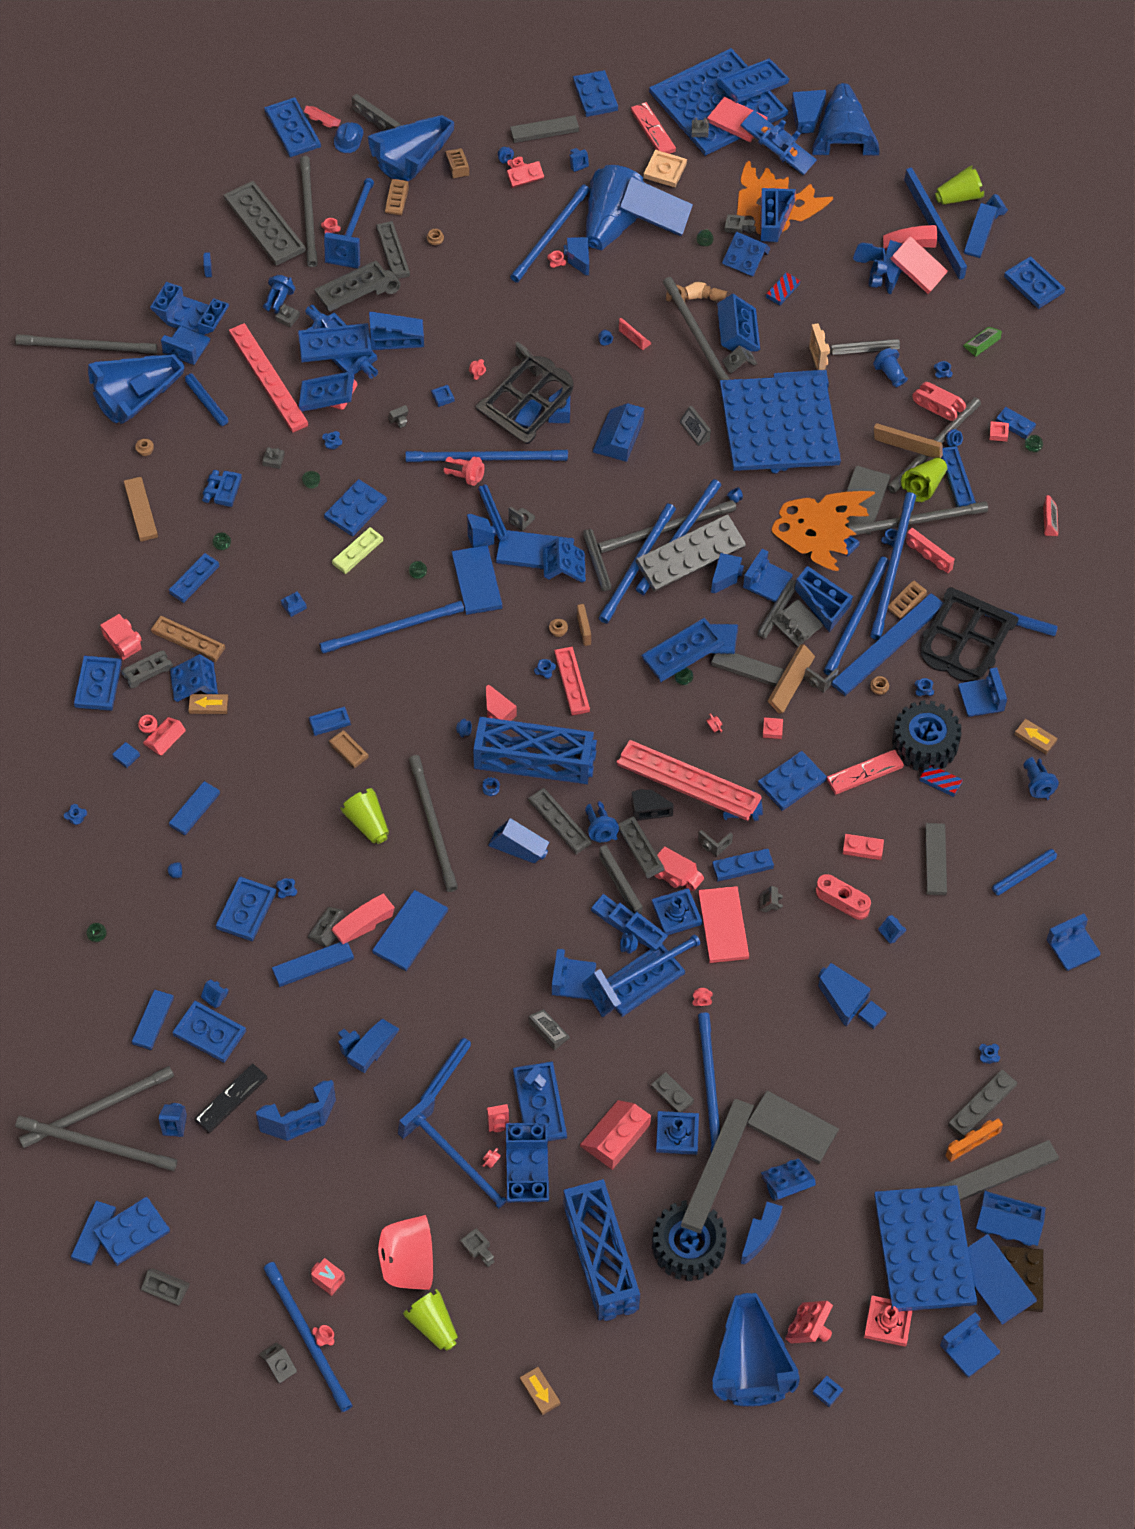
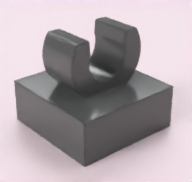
M697 118L692 120V137H708L709 120L706 118L704 120H697Z
M283 304L275 318L277 322L291 328L300 317V312Z
M404 405L390 411L388 415L390 423L397 421L399 428L406 426V417L409 412L407 406Z
M267 447L262 461L263 466L281 469L285 456L284 450Z
M770 886L760 893V911L767 913L771 909L779 910L783 907L782 904L778 903L783 896L778 893L777 887Z

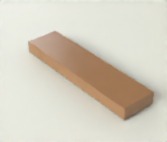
M877 423L874 426V438L876 441L933 458H941L943 456L941 442Z
M142 477L125 480L124 485L140 542L158 538Z
M160 616L151 628L153 634L192 652L201 654L214 662L218 660L225 650L224 644L163 616Z
M805 644L799 645L768 699V703L779 714L785 711L804 677L805 669L810 667L815 658Z

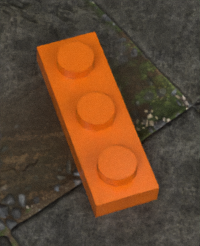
M999 1118L993 1122L989 1120L981 1126V1129L977 1131L972 1130L965 1135L964 1139L960 1141L955 1140L950 1143L946 1153L947 1159L952 1162L1001 1133L1002 1122Z

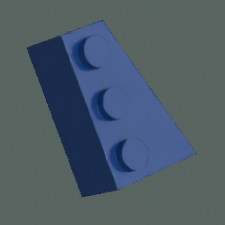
M762 188L761 241L778 242L795 203L796 189Z
M369 311L372 350L424 347L423 319Z
M808 566L796 580V592L830 633L850 608L853 596Z

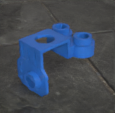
M869 243L858 244L853 259L855 262L862 263L874 261L870 271L869 287L877 288L882 285L883 278L880 275L887 272L888 266L884 248L874 247L873 244Z

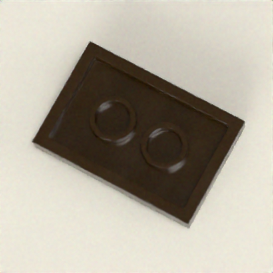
M1001 1246L1000 1251L1037 1299V1302L1023 1311L1043 1312L1044 1249Z

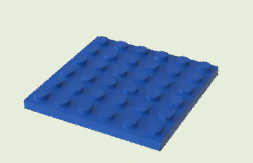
M730 48L649 87V93L706 156L740 139V137L710 123L708 137H692V120L695 118L697 120L707 119L724 97L734 101L718 85L717 80L722 76L748 66ZM771 91L739 102V104L768 117L767 121L770 123L788 115V110Z
M825 375L720 380L719 386L733 471L840 465L841 459Z

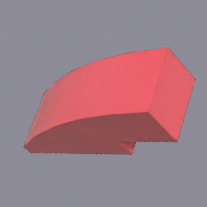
M937 225L910 227L883 235V248L887 251L890 240L903 244L909 236L921 247L936 248Z
M383 893L342 919L332 928V932L343 945L374 930L376 924L391 918L395 907Z

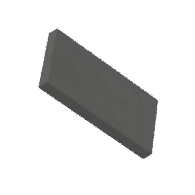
M860 466L855 467L847 492L873 491L875 494L859 504L867 509L869 516H849L846 518L849 520L845 524L846 527L859 523L875 522L891 475ZM841 506L839 512H845L847 506Z
M766 1091L747 1123V1126L818 1164L821 1163L839 1132V1128L769 1091Z

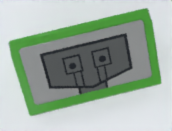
M987 327L965 343L964 347L976 357L1000 340L1002 331Z

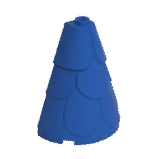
M841 83L835 87L813 144L812 155H829L831 143L863 144V155H879V143L870 127L869 121L863 113L859 100L849 84Z
M440 115L374 133L368 136L371 154L373 157L376 156L379 161V168L388 177L410 181L423 170L436 152L444 146L454 131V121Z
M606 165L604 168H599L595 171L590 181L588 215L586 217V237H588L589 247L602 251L636 221L638 217L619 210L631 177L645 183L643 181L644 177L619 165Z
M175 355L145 356L144 358L101 361L88 364L89 383L94 385L95 391L93 395L103 413L114 423L120 422V424H123L132 419L146 405H149L160 393H164L183 374L185 367L182 361ZM146 374L154 386V390L139 398L130 386V381Z
M756 1293L736 1295L725 1326L726 1333L719 1351L720 1356L712 1380L714 1393L721 1400L726 1401L729 1399L733 1401L734 1405L761 1406L775 1403L784 1399L785 1394L789 1391L793 1393L797 1389L800 1381L798 1369Z

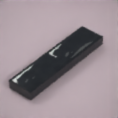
M252 1063L194 1118L195 1122L210 1134L268 1079L267 1075Z

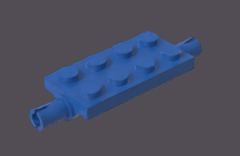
M314 305L308 306L305 310V313L314 321L312 327L307 330L346 326L335 313L327 316L320 313ZM373 351L372 355L331 359L344 373L352 371L353 374H356L362 370L370 379H373V376L376 377L378 374V370L371 365L377 361V355Z

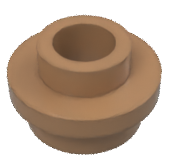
M432 229L427 234V241L432 245H439L444 240V235L439 229Z
M141 439L135 446L136 451L142 456L150 455L154 449L153 442L149 439Z
M555 619L551 621L549 630L554 636L561 637L567 632L568 625L562 619Z
M878 676L871 681L870 688L875 694L882 695L889 690V683L886 678Z

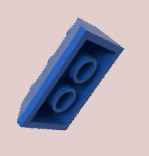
M731 294L717 303L721 345L732 352L738 346H742L749 351H759L760 341L756 308L735 294Z
M627 403L610 409L593 453L627 462L644 422V408Z
M985 1191L976 1229L985 1234L993 1233L1000 1235L1006 1240L1015 1239L1028 1246H1038L1044 1225L1046 1208Z

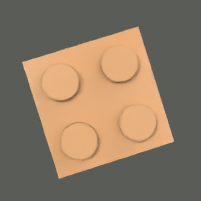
M655 150L644 172V179L676 187L687 164V159Z
M819 323L812 324L809 348L816 369L825 370L826 365H828L827 354H830L829 345L825 344L824 330L820 329Z

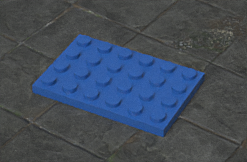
M957 1185L874 1192L891 1309L895 1306L898 1312L976 1305L977 1298Z

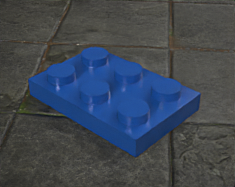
M605 70L573 76V83L586 117L618 111V104Z
M1031 256L1004 274V277L1038 309L1065 292V288Z
M350 371L302 381L299 401L301 412L351 402L354 383L353 372Z
M358 479L324 514V518L353 537L387 502V497Z
M84 656L74 701L75 708L113 711L122 666L121 659Z
M801 751L760 779L758 786L783 811L824 783L827 776Z
M239 877L216 924V929L253 942L275 897L276 889Z
M194 1001L174 1029L173 1036L225 1063L245 1034L246 1028Z
M148 1197L140 1200L94 1230L95 1236L116 1266L170 1232L169 1227Z

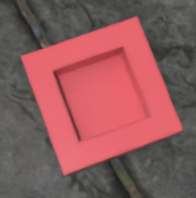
M991 421L989 440L1007 442L1009 423Z
M764 718L763 738L782 739L783 719Z

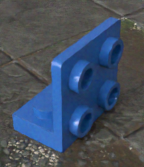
M736 232L722 263L747 275L754 276L763 254L768 255L771 248L765 243Z
M181 326L173 337L164 335L161 339L164 354L175 355L179 360L195 365L210 342V337Z
M559 537L543 546L545 578L550 580L563 572L582 583L586 581L585 553L583 550Z
M761 549L744 575L743 588L776 602L787 582L792 579L793 574L770 564L768 551Z
M201 654L170 670L175 701L178 702L200 690L206 694H218L214 663Z
M991 668L986 679L959 683L958 688L968 717L1005 710L1007 697L997 668Z
M1084 913L1050 928L1046 939L1066 971L1089 962L1101 954L1085 930L1088 919Z
M557 949L552 980V995L591 1000L582 983L596 971V963L568 959L565 957V950Z
M976 1312L943 1336L940 1344L967 1377L972 1376L1000 1353V1350L978 1326L981 1318Z

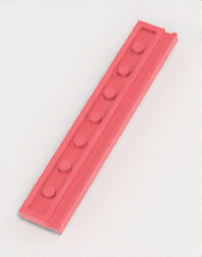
M629 740L620 755V759L616 761L617 765L747 821L762 799L761 795L632 740Z

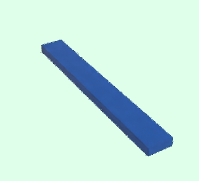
M912 168L906 169L904 179L929 226L937 225V241L958 279L965 278L967 265Z
M930 593L837 676L831 685L846 696L938 614L943 602Z

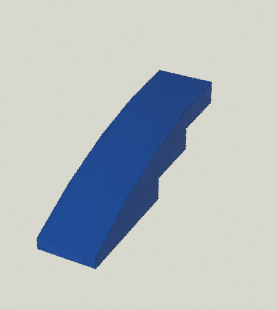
M605 894L591 908V911L622 933L633 934L639 943L655 951L668 937L667 934L638 912L634 914L623 904H616Z

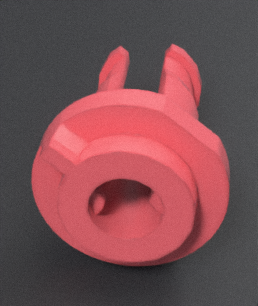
M474 456L470 461L453 459L452 457L446 459V462L462 465L463 468L462 471L444 468L445 474L465 478L467 484L475 486L482 480L484 464L480 457Z

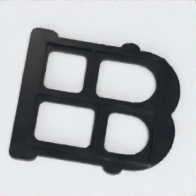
M529 356L519 366H514L510 370V375L488 398H483L476 405V408L523 443L530 444L536 437L535 432L558 408L562 409L566 406V400L573 391V379L566 370L556 368L550 359L541 356ZM527 368H539L542 371V377L527 394L521 393L512 386V383ZM557 381L562 384L563 390L553 402H549L538 394L545 384ZM503 392H508L519 400L507 414L492 406ZM530 400H535L546 408L529 428H523L513 421L514 416Z
M949 587L944 594L945 602L930 629L928 628L923 632L924 640L921 645V655L925 663L935 670L947 671L950 676L960 681H975L985 675L989 668L995 666V656L1009 630H1013L1016 627L1019 618L953 587ZM955 602L974 610V614L962 634L942 625ZM982 615H987L1002 623L994 639L975 632L974 628ZM938 633L957 641L955 649L948 656H938L931 649L932 641ZM971 638L989 646V650L982 663L975 669H967L959 662V656L968 639Z

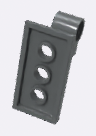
M375 260L314 290L317 297L330 312L374 290L377 295L385 291L388 294H394L400 289L401 283L392 271L384 270Z

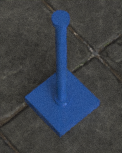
M366 178L364 180L362 193L345 235L325 233V263L359 268L360 238L352 237L370 188L374 185L372 179Z
M692 935L688 941L609 984L603 972L599 969L589 976L582 985L603 1018L621 1004L614 992L615 990L691 947L699 946L700 940L697 935Z
M430 1094L427 1095L399 1120L398 1135L404 1139L420 1126L496 1203L495 1206L498 1209L501 1208L507 1199L505 1197L502 1198L426 1121L433 1113L435 1099Z

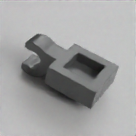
M727 215L725 232H739L742 234V231L745 230L748 233H755V220H745V216Z
M477 1228L460 1240L461 1245L473 1259L479 1255L487 1267L495 1262L493 1260L494 1256L487 1250L490 1247L489 1241Z

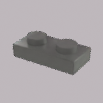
M666 1072L651 1084V1089L675 1112H684L694 1103V1099Z

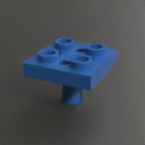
M689 888L652 899V906L665 934L670 935L702 925V919Z
M658 1111L656 1152L697 1155L699 1113Z

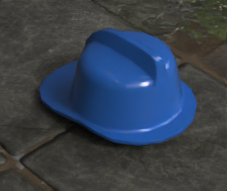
M349 122L340 125L334 138L336 149L342 153L355 152L359 148L363 137L362 127L356 123Z

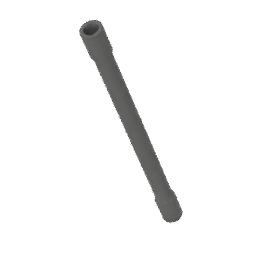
M302 156L300 158V170L303 186L307 265L309 267H316L318 262L315 247L310 158Z
M672 277L665 278L663 280L665 288L676 303L718 377L719 383L720 380H730L680 295Z
M16 335V345H40L157 354V344L126 343Z
M973 397L966 404V409L960 412L957 418L951 421L934 441L943 443L946 440L947 433L951 429H957L981 405V401ZM919 454L887 486L888 490L895 494L902 487V475L907 470L924 463L929 456Z
M734 500L703 510L695 522L736 511V504ZM687 516L669 521L661 533L680 528ZM653 527L597 543L600 553L645 539L649 536Z
M984 501L967 506L911 515L908 525L968 514L988 512V504ZM901 517L848 525L847 527L854 531L856 535H860L866 532L898 527Z
M414 755L409 758V763L422 800L442 869L447 892H453L458 889L457 882L448 859L420 756Z
M170 1066L163 1068L141 1081L48 1125L64 1129L147 1088L173 1078L174 1074ZM29 1132L20 1136L19 1140L23 1148H26L49 1135Z
M20 1115L16 1121V1128L30 1132L42 1133L153 1164L156 1167L175 1171L178 1160L167 1156L152 1154L80 1134Z

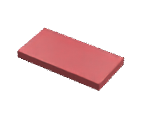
M738 887L699 890L698 895L709 963L749 959Z

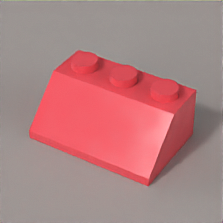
M618 1100L584 1139L580 1147L613 1170L650 1126L651 1115L635 1103Z

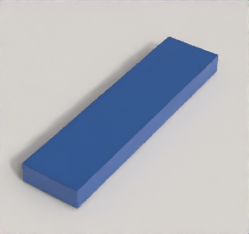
M957 446L942 448L943 456L941 459L947 464L946 476L956 506L961 507L976 503Z
M339 942L272 967L279 987L354 960V955L348 942L343 945Z

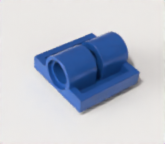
M799 1158L761 1172L762 1179L766 1183L773 1201L816 1185L815 1178Z

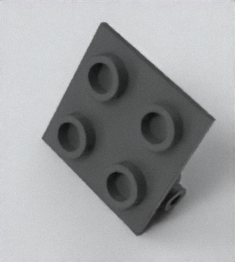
M798 599L786 610L782 609L778 616L772 620L797 647L824 626Z

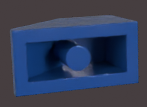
M588 237L567 238V245H564V255H567L568 263L584 275H589Z
M563 387L549 397V402H553L561 394ZM570 397L566 400L567 404L564 408H558L549 418V423H570Z
M467 514V536L472 548L493 545L494 536H496L494 526H490L488 519Z
M720 553L712 581L711 593H717L737 583L738 577L742 576L744 571V565H741L742 557Z
M178 1103L164 1104L159 1114V1123L163 1135L184 1136L187 1117L185 1106Z

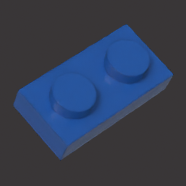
M1007 407L996 418V422L1009 423V430L1024 439H1027L1036 426V423Z

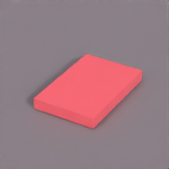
M726 97L720 101L707 117L710 124L748 142H751L754 138L753 135L740 126L753 110ZM760 114L763 118L767 120L768 117Z
M911 236L890 258L927 294L932 291L948 272Z

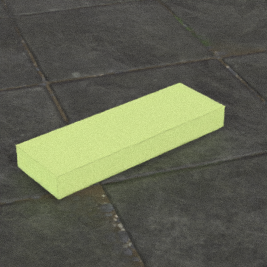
M369 527L332 560V564L344 574L348 573L384 541L383 536Z

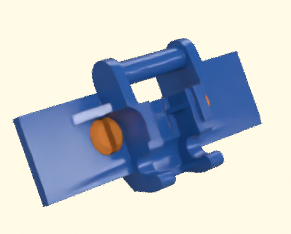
M753 110L740 126L758 139L759 144H764L778 155L782 162L786 161L802 175H805L817 159L795 143L801 133L796 131L791 136L784 130L786 122L783 119L778 125L774 126Z

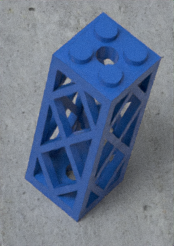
M480 717L473 749L474 769L588 784L589 777H593V763L596 759L597 740H594V732ZM512 729L520 736L510 737L501 732ZM562 736L570 743L560 744L551 739ZM487 742H489V743H491L493 746H492V747H486V744H487ZM524 748H538L543 753H530ZM581 754L580 760L576 758L574 755ZM507 757L516 762L506 765L498 758ZM557 764L566 769L556 772L547 765Z
M604 1179L563 1190V1207L598 1320L604 1319L608 1321L620 1314L630 1315L639 1310L640 1292ZM596 1205L599 1209H601L603 1211L605 1219H603L598 1213H596L590 1206ZM586 1212L603 1225L601 1237L583 1223ZM582 1230L598 1243L597 1249L583 1237ZM609 1234L611 1236L614 1249L607 1244ZM587 1249L595 1255L593 1265ZM605 1250L618 1260L620 1268L604 1256ZM602 1261L619 1275L616 1288L599 1274ZM597 1280L601 1282L613 1294L607 1295L602 1289H600Z

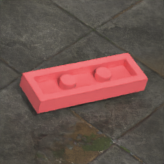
M911 528L908 531L906 543L910 548L918 551L925 559H929L947 574L953 570L955 560L953 557L915 529Z

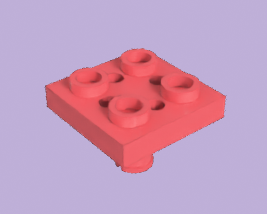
M871 1296L864 1338L906 1347L912 1311L898 1312L895 1306L891 1309L890 1299Z
M828 1301L802 1303L797 1309V1315L793 1323L788 1328L785 1339L791 1344L816 1342L817 1338H820L823 1342L828 1341L832 1331L826 1328L824 1323L833 1305Z

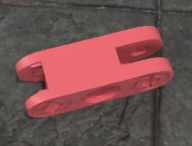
M924 382L920 389H917L912 395L913 400L919 406L950 421H954L957 418V412H963L966 409V404L960 397L930 382Z
M824 874L818 878L816 895L819 899L855 919L862 920L868 916L871 900L866 894L832 875Z

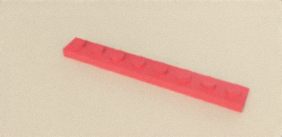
M245 323L229 329L231 338L291 432L293 433L307 427L308 421Z

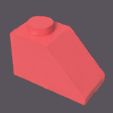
M488 684L486 686L487 718L512 721L517 716V706Z

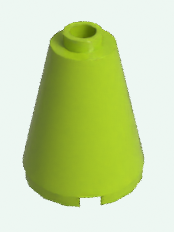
M972 165L968 166L937 188V193H935L937 202L945 205L983 198L984 191H980L982 183L976 169H973Z
M936 457L907 470L901 478L903 490L906 489L907 492L914 493L916 495L915 501L925 502L930 499L947 471L946 462Z
M372 788L366 789L368 793L362 794L359 792L349 798L343 804L345 808L341 807L340 809L372 843L377 842L381 844L388 839L389 831L376 793Z
M435 1289V1295L431 1292L411 1305L412 1309L410 1312L405 1310L403 1315L440 1350L445 1348L448 1351L457 1344L455 1340L458 1336L441 1293L438 1289Z

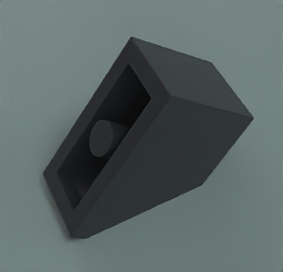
M651 789L632 791L631 803L636 821L673 816V803Z

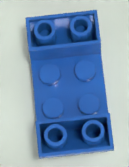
M166 282L150 308L168 326L176 329L181 326L205 335L215 330L229 304L214 298L209 305L183 296L182 287Z
M322 1081L313 1087L315 1103H309L298 1111H290L283 1117L280 1116L275 1104L261 1107L256 1111L260 1132L288 1141L324 1126L336 1101L333 1081Z
M506 1123L507 1202L549 1201L547 1123Z

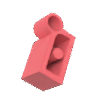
M120 614L100 625L102 635L122 660L142 649L140 643L142 639L137 631L134 632L131 629L130 622L127 619H123Z
M665 846L658 853L657 856L665 870L654 875L656 878L667 881L674 888L685 886L690 891H695L704 880L703 875L697 871L696 863Z

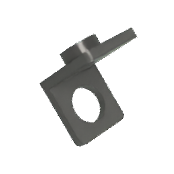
M738 346L723 359V363L729 373H733L746 361L753 365L757 364L751 351L742 346Z
M511 506L508 508L509 522L521 531L535 520V516L524 508H520L518 511ZM524 515L528 516L526 522H524Z
M807 667L804 679L812 687L824 693L838 676V669L836 668L826 679H823Z
M702 830L698 832V841L706 851L713 853L716 857L732 843V833H729L717 844Z
M274 1343L259 1354L268 1363L279 1383L297 1372L286 1350L278 1343Z

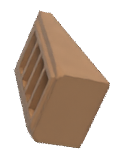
M462 148L445 151L452 177L469 176V166Z
M392 179L385 213L403 214L409 191L408 181Z
M912 581L891 602L888 610L901 620L926 598V589L916 581ZM899 605L903 609V611H901L896 606Z

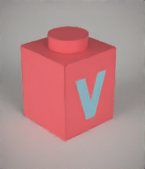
M325 1258L321 1263L317 1262L311 1270L312 1282L331 1296L345 1281L344 1272Z

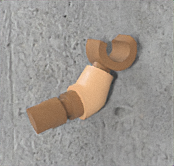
M694 282L684 288L676 285L684 302L685 299H707L708 297L713 301H722L726 298L728 292L717 288L711 289L710 286L703 282ZM667 291L666 301H671L673 298Z

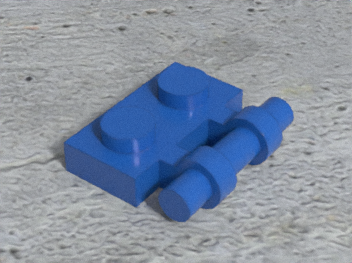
M213 470L211 475L208 476V485L203 490L202 501L209 503L210 498L214 497L215 504L232 507L242 480V474L224 471L223 475L219 476V471ZM219 484L218 489H214L215 485Z

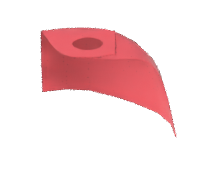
M426 1215L396 1222L383 1228L380 1235L378 1253L385 1281L399 1288L430 1290L433 1281V1251ZM382 1248L384 1249V1252H385V1261L383 1260L382 1254H381V1249H382ZM389 1256L393 1258V1263H389Z

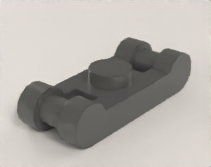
M159 651L124 668L121 674L128 680L127 683L130 688H135L141 682L155 675L170 671L174 665L167 659L165 651Z

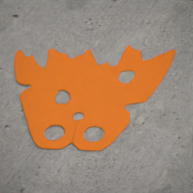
M747 161L741 176V183L747 188L739 191L737 215L752 216L755 220L756 232L761 235V206L757 204V200L761 197L762 188L788 189L789 177L776 180L770 169L765 168L764 173L758 179L756 168H752L751 162ZM812 184L808 185L799 194L795 195V201L800 199L805 201V203L800 207H796L795 204L793 205L782 232L789 228V220L803 221L823 209L834 198H814L815 189L812 188Z
M853 491L828 494L819 503L811 498L788 501L782 505L779 512L782 518L774 522L772 532L802 554L812 551L811 559L819 565L839 571V568L834 565L837 560L831 556L829 551L848 554L847 544L844 542V539H848L849 536L856 535V533L845 526L849 522L846 518L849 516H869L867 509L859 504L874 495L875 492ZM796 506L798 511L791 515L787 513V508ZM837 506H847L845 512L836 511ZM804 519V522L798 523V520ZM782 523H788L790 529L782 532L779 530V526ZM806 530H814L816 536L805 535Z

